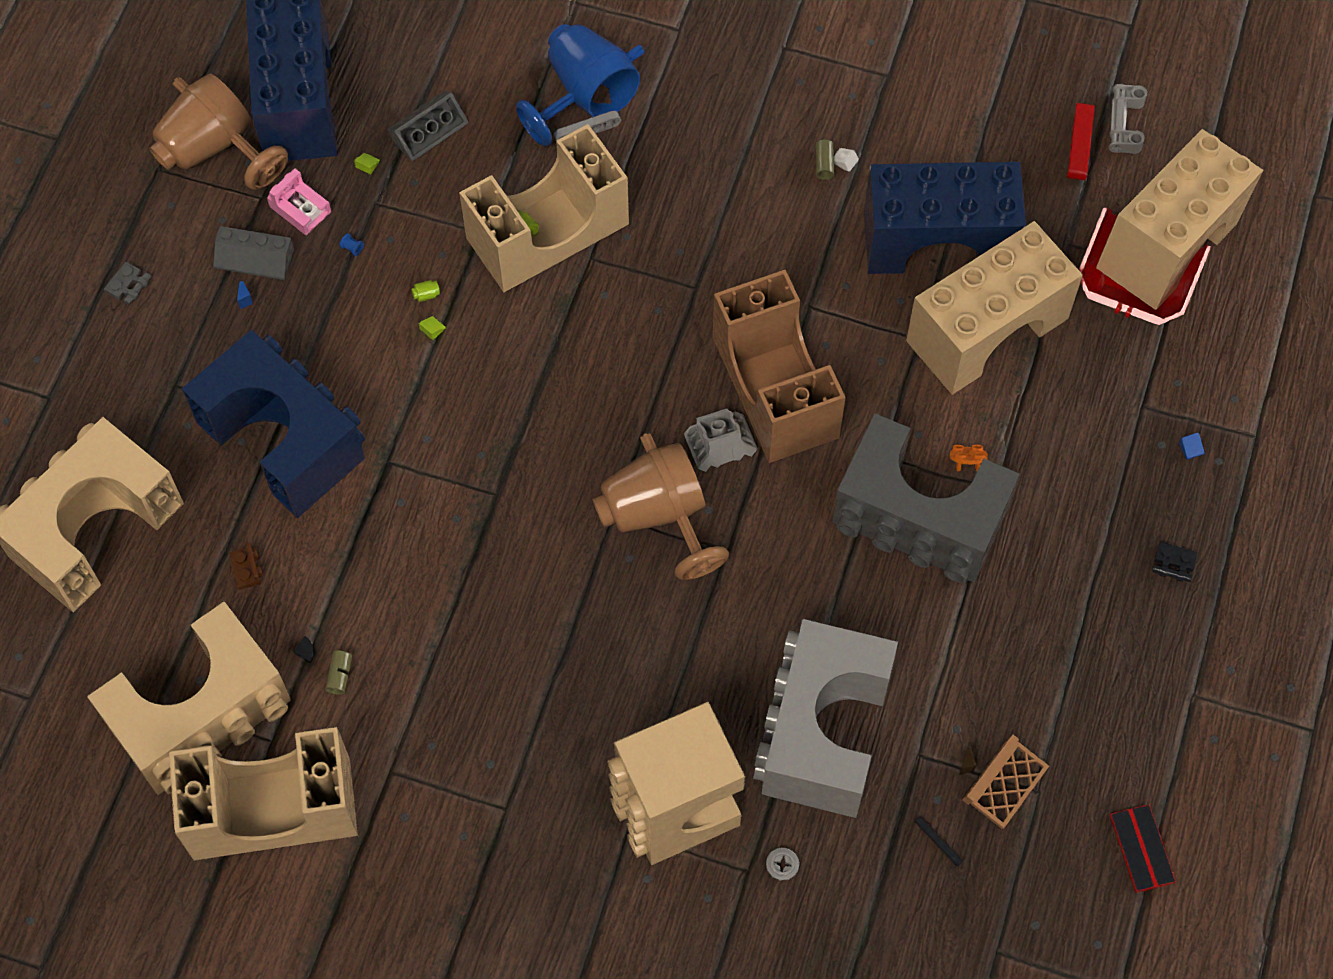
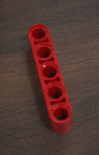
M1076 103L1067 178L1086 180L1095 105Z

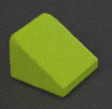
M363 153L356 158L354 163L356 168L372 174L380 159Z
M433 316L419 323L420 330L432 340L446 329Z

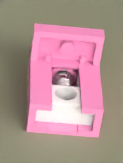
M297 169L287 173L279 184L274 185L267 197L270 208L305 235L331 213L329 202L303 183L301 173Z

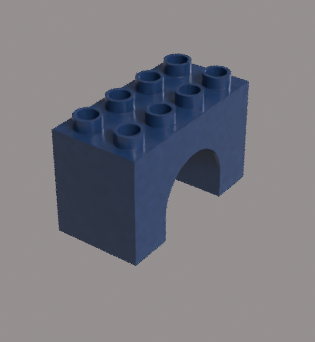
M246 0L251 108L262 151L272 146H282L288 152V161L337 156L336 129L330 104L326 67H331L330 40L321 0Z
M1020 162L870 164L864 206L868 274L904 273L908 257L915 251L933 244L957 243L966 245L976 250L977 258L1026 227Z
M250 330L186 384L182 391L195 422L220 446L239 430L256 422H276L288 428L283 441L260 461V465L271 494L296 518H299L365 459L361 443L365 441V437L357 428L361 424L359 418L349 407L345 406L338 410L331 403L334 400L333 394L324 384L319 382L313 387L305 379L308 377V372L299 361L293 358L287 363L280 356L283 350L274 338L267 335L261 339L254 331Z

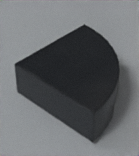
M304 636L293 652L311 663L314 657L313 645Z

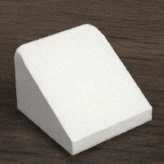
M840 148L834 155V164L846 171H850L858 161L854 150Z

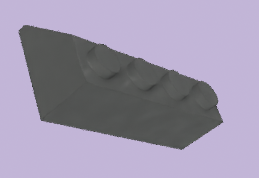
M443 91L388 128L387 131L398 148L410 161H414L469 122L452 92Z
M220 226L215 240L213 267L215 269L285 280L294 251L292 240L288 237Z

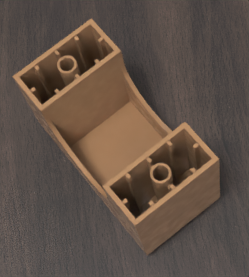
M786 270L714 294L712 338L769 463L839 439L846 398L831 365L816 370L809 357L799 322L800 299Z

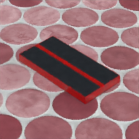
M1150 805L1110 814V819L1135 893L1175 884L1176 880Z

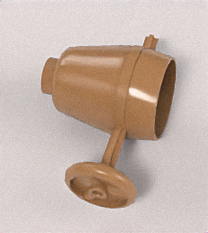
M211 73L191 85H188L180 77L174 79L175 82L172 84L181 93L153 129L152 134L156 142L149 148L153 156L165 169L170 170L174 165L181 169H189L228 148L230 145L235 144L252 161L244 176L245 185L249 189L259 190L264 188L282 173L288 161L287 150L282 146H272L258 153L242 137L252 124V119L239 99L220 79Z
M651 433L644 434L640 439L646 453L603 481L601 484L602 495L592 499L604 528L615 524L620 532H631L677 522L691 555L683 559L676 566L675 576L680 580H691L707 575L721 567L728 560L729 552L725 547L721 546L702 550L688 519L689 516L706 506L692 465L680 443L657 448Z

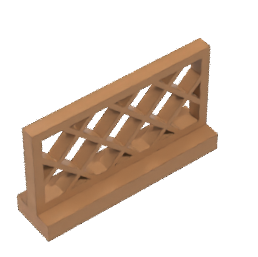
M1014 735L1007 738L962 799L966 804L974 806L1001 829H1004L1049 767V765L1019 743V739ZM1017 748L1024 754L1023 761H1015L1014 751ZM1029 763H1037L1042 769L1039 773L1031 774ZM1015 764H1025L1027 774L1017 775ZM1012 765L1013 776L1003 777V766ZM1018 778H1028L1029 787L1027 789H1019ZM1014 779L1016 790L1006 791L1004 780ZM1000 780L1002 791L992 792V781ZM1016 793L1018 802L1008 805L1006 794ZM1002 794L1004 805L994 806L993 795ZM981 796H989L990 807H983L977 801ZM995 809H1005L1006 818L1003 822L996 817Z

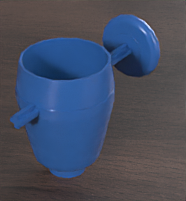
M564 24L557 27L551 33L548 40L550 46L548 59L568 94L540 113L528 101H518L516 103V112L527 132L538 144L544 147L549 146L552 143V135L546 121L573 102L592 117L610 111L619 112L630 102L640 84V74L632 61L645 53L641 45H637L625 53L621 48L586 26L580 24L569 26ZM600 84L609 88L611 104L595 103L591 100Z

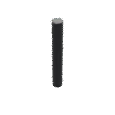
M921 816L915 820V823L957 867L963 862Z

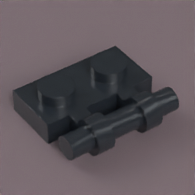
M1159 542L1154 562L1162 565L1154 564L1152 572L1158 573L1162 577L1176 578L1180 582H1191L1193 575L1185 573V570L1193 572L1198 552ZM1168 566L1178 568L1179 571L1169 569Z

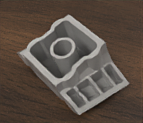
M728 408L696 418L697 424L690 426L684 433L697 468L705 472L711 465L718 468L720 465L733 460L740 461L744 455L752 457L758 449L744 415L736 411L731 412Z

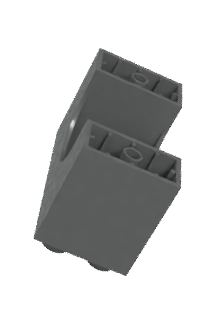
M874 414L837 490L832 522L837 524L836 528L846 536L857 537L858 534L873 539L872 544L884 552L890 553L894 549L908 554V559L919 567L928 568L932 564L945 570V576L954 582L965 583L966 580L975 583L1008 511L1020 473L983 459L974 480L960 494L949 498L924 496L913 490L905 482L900 472L911 428Z

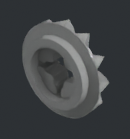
M775 849L767 857V871L779 881L789 880L796 875L799 869L798 857L790 849ZM783 857H785V864L788 867H784V870L780 872L781 869L777 863H780Z

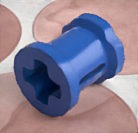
M348 233L340 241V248H346L354 256H358L364 247L362 241L353 239Z

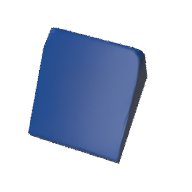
M242 281L239 282L237 297L240 309L253 304L251 295Z
M1199 433L1181 438L1179 446L1187 460L1205 453Z

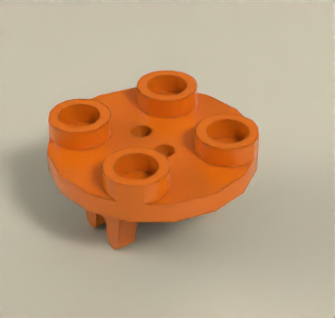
M953 445L949 457L956 462L957 471H961V464H975L976 471H978L982 460H987L988 453L983 450L981 445H972V447Z

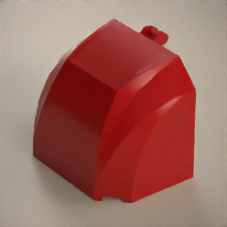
M1104 207L1079 268V271L1082 273L1081 284L1087 298L1115 308L1114 313L1116 314L1120 311L1125 312L1126 318L1133 315L1157 325L1183 315L1211 246L1205 244L1204 247L1198 250L1186 268L1175 291L1155 310L1096 268L1117 219V215L1112 214L1111 209Z

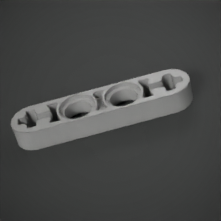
M610 111L560 128L554 132L553 136L557 141L587 124L596 134L616 127L621 123V118L617 111Z

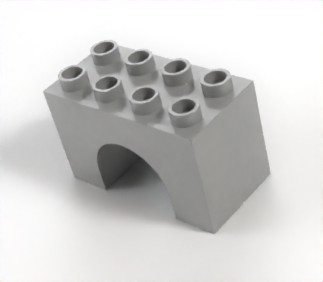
M805 619L802 620L800 632L789 630L783 653L782 667H779L774 687L775 693L772 703L774 705L770 704L764 727L763 741L771 743V745L760 742L755 761L756 768L753 779L763 781L762 795L854 818L857 817L871 755L848 750L832 743L820 730L816 716L826 706L840 700L852 699L883 706L898 642Z

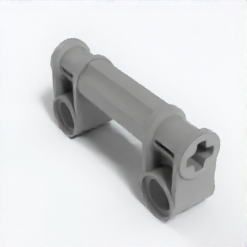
M1117 84L1112 89L1114 98L1112 99L1111 143L1109 144V150L1115 153L1137 154L1142 150L1145 137L1140 131L1126 130L1127 108H1142L1146 101L1147 90L1143 86Z

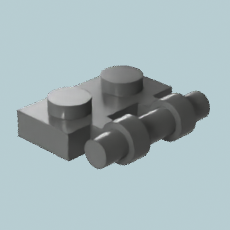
M125 262L106 285L104 291L119 301L125 295L126 297L123 301L129 305L133 300L137 299L141 289L148 285L151 275L145 272L140 277L142 274L141 270Z

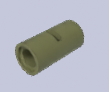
M820 140L816 143V177L821 180H829L834 177V144L830 140Z
M333 651L325 687L326 692L335 695L345 694L352 660L350 653Z

